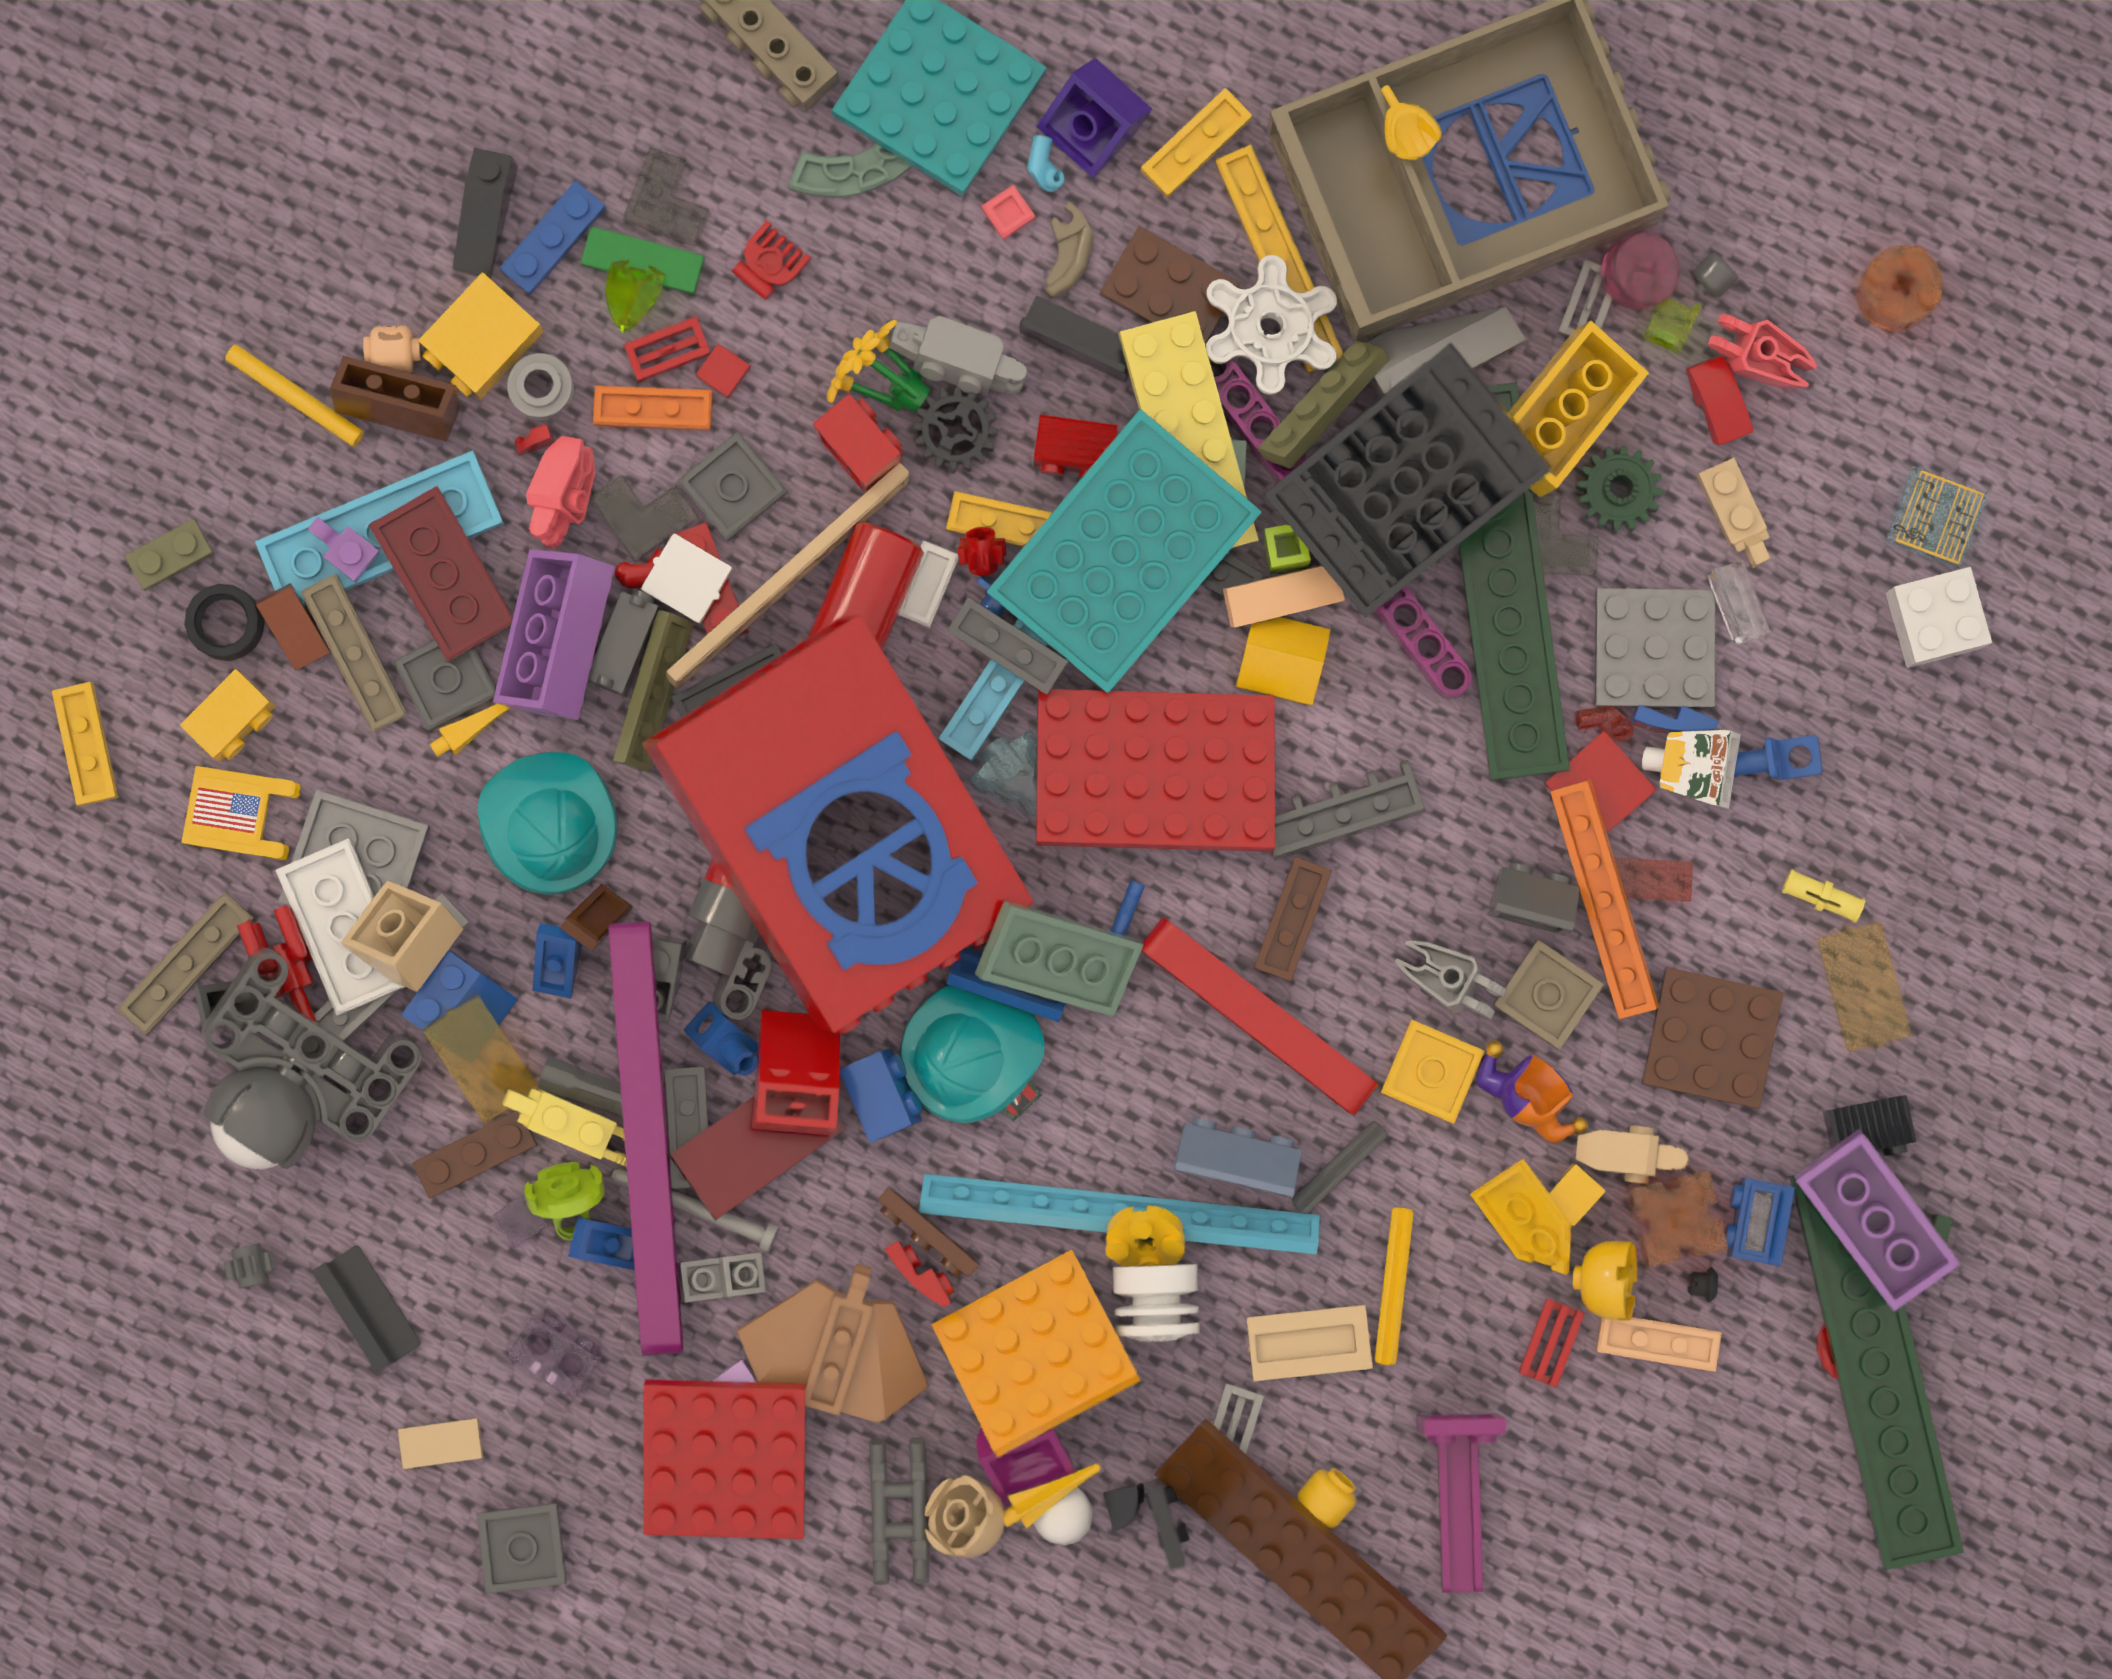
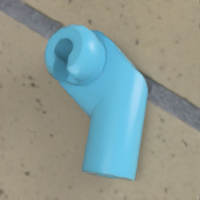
M1034 135L1027 170L1041 189L1053 192L1063 185L1064 174L1061 170H1057L1049 160L1052 139L1041 135Z

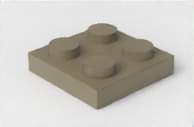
M1536 940L1505 986L1507 991L1504 997L1498 996L1492 1006L1555 1049L1560 1050L1604 984L1540 940Z

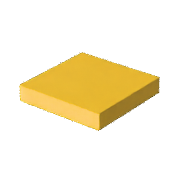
M1411 1020L1380 1093L1454 1124L1485 1051Z

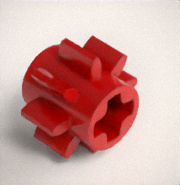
M976 527L966 533V538H960V546L957 547L959 565L968 564L970 573L977 576L990 575L998 570V565L1004 564V556L1007 555L1005 538L996 539L993 529Z

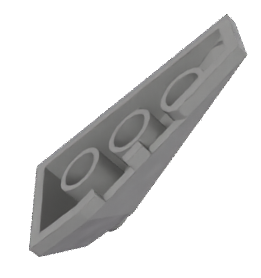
M1507 307L1388 331L1367 342L1368 344L1383 348L1389 358V361L1369 383L1378 398H1380L1400 380L1431 359L1450 342L1475 371L1525 342L1526 339Z

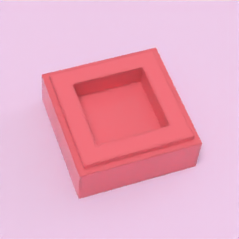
M1014 185L981 206L983 212L1003 240L1036 219Z

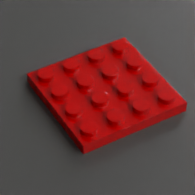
M645 1379L643 1385L644 1535L804 1539L806 1384Z

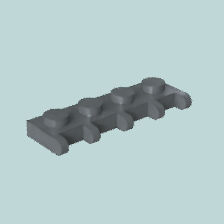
M1409 761L1400 762L1403 776L1378 783L1373 770L1366 773L1369 783L1368 787L1343 795L1340 794L1337 783L1329 784L1332 798L1305 807L1302 805L1299 794L1292 796L1291 800L1295 810L1275 816V849L1272 852L1274 860L1425 813V807Z

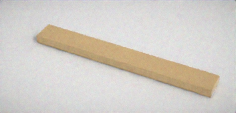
M898 463L666 671L668 681L676 689H680L853 533L857 523L866 522L908 484L909 471L901 463Z

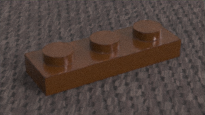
M1298 857L1294 858L1253 969L1288 982L1292 981L1332 870Z
M515 1111L413 1162L414 1169L429 1199L538 1146L531 1130L527 1129L524 1124L517 1122L521 1112Z
M891 1186L887 1187L877 1199L883 1204L880 1211L897 1226L903 1221L914 1230L910 1237L926 1251L934 1247L941 1253L944 1258L940 1263L956 1277H959L962 1273L970 1277L981 1264L926 1216L919 1213V1210Z

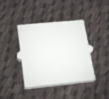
M673 533L660 557L653 559L655 565L641 590L701 624L714 600L721 598L719 592L733 568Z

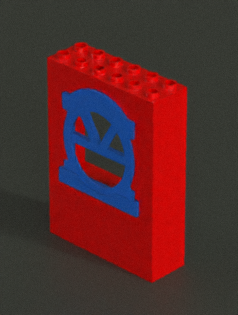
M861 615L842 616L642 743L819 1028L833 1033L839 1031L841 1034L852 1030L861 1023L859 1017L871 1009L874 1012H878L889 1006L895 1000L893 997L895 993L904 987L907 990H911L921 985L928 979L926 973L939 965L942 969L953 964L961 957L959 951L971 943L976 947L988 941L1004 900L1025 907L1034 903ZM852 792H876L898 801L913 814L914 820L815 884H812L806 863L807 838L814 820L830 802ZM925 834L931 854V872L929 875H924L889 855L917 836ZM873 866L923 893L921 900L908 914L888 924L877 925L875 923ZM857 876L858 921L852 922L835 913L825 904L823 898Z

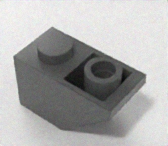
M652 934L659 1021L669 1023L681 979L684 962L683 956L687 940Z

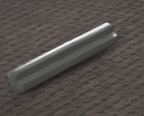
M1371 1122L1292 1198V1203L1303 1214L1309 1213L1387 1138L1388 1134L1378 1122Z

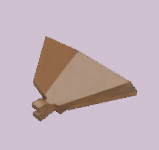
M855 1264L847 1294L839 1292L816 1279L737 1329L757 1381L806 1384V1406L838 1416L842 1412L879 1423L929 1387L894 1301L863 1299L871 1275V1267Z

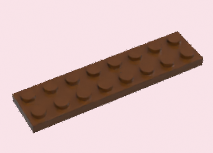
M1206 1418L1154 1473L1167 1487L1171 1486L1177 1496L1382 1679H1406L1447 1637V1633Z

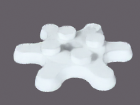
M1274 255L1261 259L1257 268L1258 281L1252 288L1239 289L1229 281L1218 279L1213 281L1206 291L1210 304L1224 312L1229 320L1228 328L1223 333L1212 336L1206 343L1208 358L1218 364L1226 363L1234 357L1249 359L1257 368V387L1261 392L1268 395L1276 394L1282 390L1285 384V367L1291 361H1303L1314 369L1326 370L1336 360L1334 347L1318 338L1314 331V323L1317 318L1334 310L1337 304L1336 294L1326 286L1315 287L1306 293L1293 291L1286 282L1287 267L1285 262L1280 257ZM1266 318L1274 319L1279 323L1281 332L1274 335H1264L1260 322Z

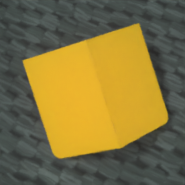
M1571 1164L1561 1175L1563 1178L1549 1192L1550 1196L1570 1221L1572 1227L1578 1223L1605 1192L1577 1164Z

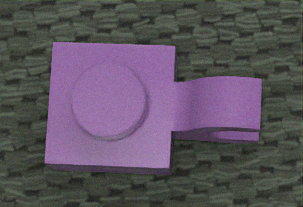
M317 517L308 528L309 531L330 547L323 557L355 583L381 553L349 526L340 535Z

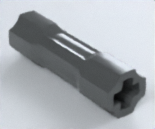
M548 1057L539 1079V1089L566 1099H574L618 1114L623 1118L620 1082L582 1070L573 1064Z

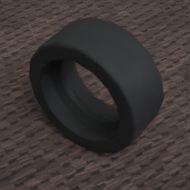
M216 584L204 588L192 598L186 609L184 625L189 640L197 650L215 660L232 661L245 657L256 648L263 635L264 618L256 606V601L247 592L234 585ZM220 600H232L240 604L247 616V629L242 638L226 646L216 645L209 641L204 635L201 626L202 616L207 607Z

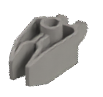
M1406 941L1405 945L1408 949L1426 958L1427 965L1424 964L1419 968L1398 958L1395 961L1398 967L1414 984L1453 1014L1465 1011L1468 1008L1491 1020L1495 1011L1486 1003L1473 999L1475 991L1480 986L1488 993L1503 998L1507 989L1485 977L1480 964L1475 958L1428 942Z

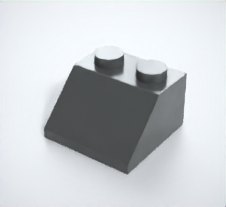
M1510 863L1509 868L1502 867L1499 869L1488 916L1563 936L1573 931L1580 887L1571 885L1572 878L1555 873H1549L1548 878L1532 875L1533 868L1517 863Z

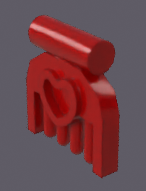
M768 220L762 224L746 244L744 255L747 264L740 261L732 270L734 275L764 300H767L775 291V288L771 285L785 286L792 282L811 260V257L806 253L794 268L789 271L803 251L797 249L783 265V259L794 248V243L789 242L780 252V246L786 241V236L782 235L771 247H766L778 234V229L773 228L758 245L759 240L772 227Z

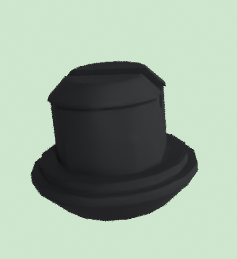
M1712 1267L1707 1269L1706 1273L1693 1271L1689 1274L1688 1281L1696 1283L1695 1286H1688V1293L1691 1296H1704L1707 1303L1716 1298L1718 1274Z

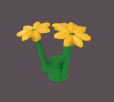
M897 320L884 324L879 332L874 333L873 330H868L862 339L859 337L854 338L852 343L854 350L847 351L843 355L840 364L836 367V377L831 380V387L827 392L828 402L833 404L837 391L849 392L852 390L888 404L897 412L904 407L913 413L922 405L928 396L930 388L921 382L922 375L912 370L896 351L889 348L891 340L886 335L898 323ZM876 347L881 353L885 352L904 373L895 374L875 359L876 354L871 350ZM863 365L866 367L871 366L892 382L888 392L893 396L891 397L853 382L854 378L845 374L852 369L855 374H858Z

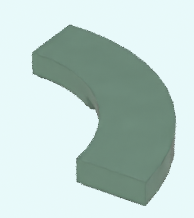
M877 143L872 148L853 156L826 157L802 151L787 187L788 190L815 197H849L864 194L892 182L910 169L912 165Z

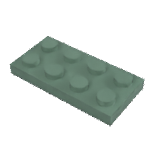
M1004 900L975 975L985 981L1114 1017L1144 944L1131 937Z

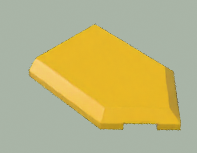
M1524 1159L1508 1167L1470 1194L1517 1259L1528 1263L1536 1261L1551 1266L1552 1271L1564 1275L1569 1273L1571 1223Z

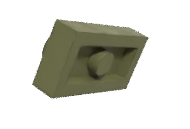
M193 518L124 556L142 590L146 592L213 556L214 552L197 520Z

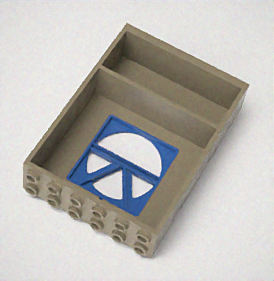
M1589 0L1547 1L1270 111L1267 126L1268 135L1333 292L1336 294L1337 303L1353 342L1356 340L1364 341L1659 223L1669 206L1667 202L1671 200L1670 193L1663 179L1658 180L1652 166L1655 165L1653 151L1647 142L1643 144L1637 131L1640 129L1638 115L1632 106L1627 107L1622 96L1625 93L1624 82L1618 71L1612 72L1607 60L1610 57V50L1604 36H1597L1592 22L1595 21V14ZM1384 86H1390L1399 103H1411L1425 108L1439 124L1442 135L1454 121L1467 112L1469 113L1513 221L1504 223L1479 222L1461 215L1447 204L1440 193L1433 175V158L1438 142L1427 155L1422 158L1419 157L1417 160L1401 159L1388 150L1385 140V117L1390 106L1381 92ZM1510 104L1523 107L1524 112L1499 142L1485 106ZM1539 118H1543L1555 131L1560 141L1563 153V166L1558 168L1508 161L1507 158ZM1515 178L1551 182L1556 185V189L1542 206L1529 213Z

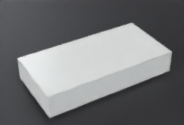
M923 540L921 548L924 551V555L898 616L930 629L958 563V554Z

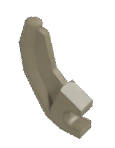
M1070 201L1066 204L1065 210L1072 215V222L1065 225L1060 223L1056 217L1051 220L1059 251V258L1046 279L1048 287L1045 290L1052 298L1072 289L1087 269L1094 238L1084 214Z

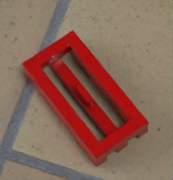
M697 316L623 344L638 383L700 360L711 354ZM689 330H694V336L639 357L635 354L637 350ZM699 343L700 348L644 370L641 369V365Z
M1546 1298L1518 1373L1557 1388L1585 1313ZM1553 1309L1558 1311V1315L1537 1371H1534L1530 1367ZM1569 1315L1573 1318L1550 1377L1545 1375L1566 1316Z

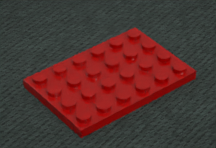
M1038 689L1036 846L1273 852L1275 849V696L1110 691L1107 693L1098 690L1051 689L1050 693L1046 695Z

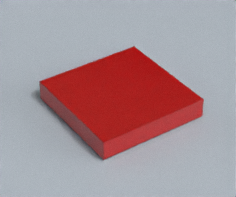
M1605 731L1569 761V771L1557 772L1544 783L1550 791L1591 779L1607 833L1657 790Z

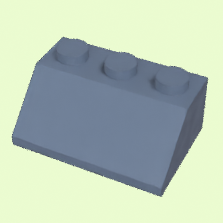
M1196 1117L1193 1118L1192 1124L1184 1123L1173 1170L1293 1197L1302 1151L1293 1148L1294 1140L1271 1135L1270 1143L1254 1139L1256 1131L1232 1126L1231 1133L1215 1130L1217 1122Z

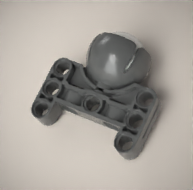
M271 948L256 950L249 957L202 1028V1037L207 1047L238 1069L224 1077L215 1086L205 1104L203 1115L210 1121L212 1136L219 1150L235 1164L250 1169H267L277 1165L288 1169L296 1164L306 1153L313 1139L316 1126L315 1121L321 1120L322 1123L351 1141L368 1139L421 1062L419 1048L405 1035L394 1034L388 1037L379 1047L373 1058H371L275 996L286 980L288 966L284 958ZM263 960H277L278 970L273 976L263 978L258 975L257 968ZM250 992L255 995L253 1007L246 1011L237 1010L234 1007L236 997L240 993ZM221 1025L231 1027L232 1037L228 1042L216 1044L211 1040L212 1032L216 1027ZM257 1031L278 1043L280 1048L277 1049L257 1036ZM314 1035L321 1037L322 1045L316 1053L306 1054L302 1052V1043L307 1037ZM400 1045L408 1046L410 1048L409 1058L401 1064L393 1063L391 1061L392 1051ZM294 1065H296L297 1067H299V1069H298V1070L294 1069V1068H293ZM326 1074L339 1084L343 1085L345 1087L346 1092L342 1091L341 1089L331 1084L322 1077ZM373 1080H387L388 1087L383 1095L373 1097L368 1094V1087ZM351 1113H364L365 1121L360 1128L354 1130L346 1128L345 1121Z

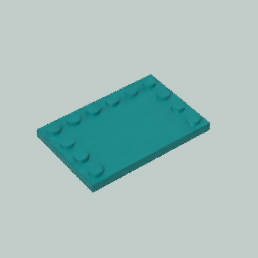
M1140 408L988 588L987 593L1105 692L1109 693L1262 511Z

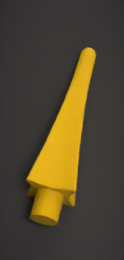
M495 704L462 720L441 727L439 730L442 736L429 745L437 757L450 749L454 755H457L477 735L511 708Z
M1098 1463L1055 1481L1009 1495L1008 1497L1013 1506L1004 1510V1524L1006 1527H1009L1021 1520L1027 1529L1068 1493L1101 1470V1466Z

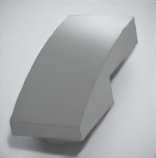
M761 1252L677 1263L681 1303L766 1292Z

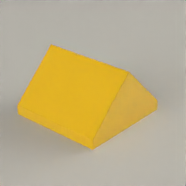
M1282 617L1251 623L1236 688L1312 706L1325 660L1331 629Z

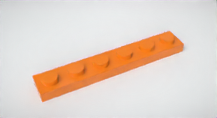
M1591 779L1550 791L1618 1018L1623 1019L1659 1008L1658 1000Z

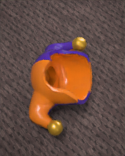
M1496 1040L1490 1041L1487 1044V1054L1479 1067L1476 1083L1482 1090L1501 1100L1505 1112L1511 1119L1521 1125L1532 1127L1543 1139L1554 1144L1574 1133L1583 1134L1587 1131L1588 1123L1582 1117L1574 1119L1570 1124L1561 1125L1558 1122L1557 1115L1572 1099L1573 1092L1565 1079L1551 1065L1538 1056L1531 1054L1511 1072H1500L1496 1070V1059L1502 1055L1503 1046Z

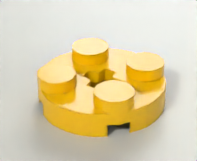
M1148 1205L1146 1211L1133 1212V1206L1117 1212L1110 1219L1107 1225L1105 1253L1108 1258L1114 1260L1119 1265L1125 1267L1174 1266L1183 1257L1186 1236L1183 1232L1184 1226L1181 1220L1172 1212L1161 1207ZM1148 1237L1153 1238V1241H1150V1242H1144V1241L1139 1240V1239L1145 1240V1239H1147Z

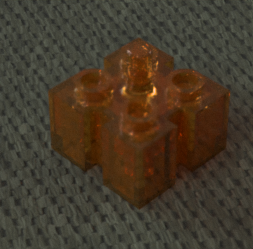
M1700 1171L1672 1178L1674 1188L1666 1190L1664 1189L1663 1181L1625 1188L1633 1220L1643 1219L1646 1233L1637 1235L1644 1266L1652 1267L1681 1260L1679 1252L1681 1249L1689 1248L1690 1256H1701L1728 1249L1721 1218H1710L1707 1204L1717 1202L1710 1171Z

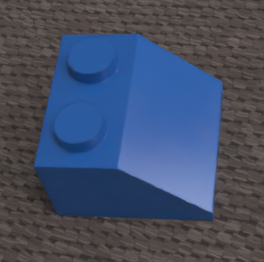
M448 950L401 1015L430 1037L472 1063L518 1001V998L462 957Z

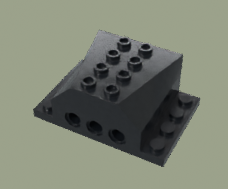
M1450 342L1431 359L1400 380L1341 428L1264 495L1366 618L1552 471L1553 467Z

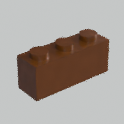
M347 356L342 357L330 387L336 413L445 442L449 438L460 410L456 385Z

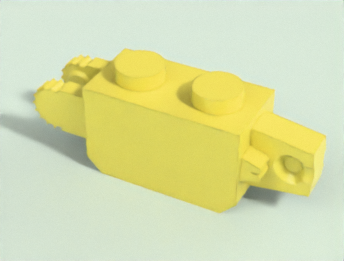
M531 1088L528 1097L510 1089L507 1090L502 1104L521 1112L517 1122L524 1124L527 1129L600 1160L604 1157L627 1167L626 1154L606 1148L612 1134L621 1137L625 1141L624 1128L617 1126V1123L612 1119L541 1089L537 1091Z

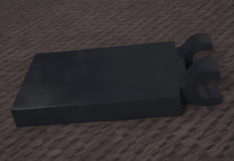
M1160 1478L1145 1482L1146 1500L1149 1509L1153 1511L1158 1528L1156 1533L1160 1547L1164 1548L1170 1571L1185 1567L1186 1564L1180 1543L1190 1540L1185 1523L1177 1527L1174 1526L1168 1506L1171 1503L1177 1502L1178 1497L1171 1486L1163 1489Z

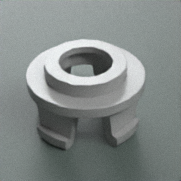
M537 353L522 358L512 368L507 381V390L513 405L521 413L537 421H548L549 417L559 413L567 404H571L574 395V385L569 370L563 362L549 354ZM535 370L545 371L553 379L551 392L543 398L531 397L525 390L526 377Z

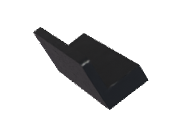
M1036 295L1026 318L1022 317L1019 323L1021 334L1124 383L1126 382L1129 371L1117 333Z
M353 1246L331 1262H324L311 1271L376 1372L384 1370L421 1345V1341L359 1246Z

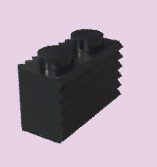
M1907 1095L1823 1111L1831 1149L1859 1128L1876 1150H1883L1884 1156L1908 1152L1906 1144L1917 1142Z

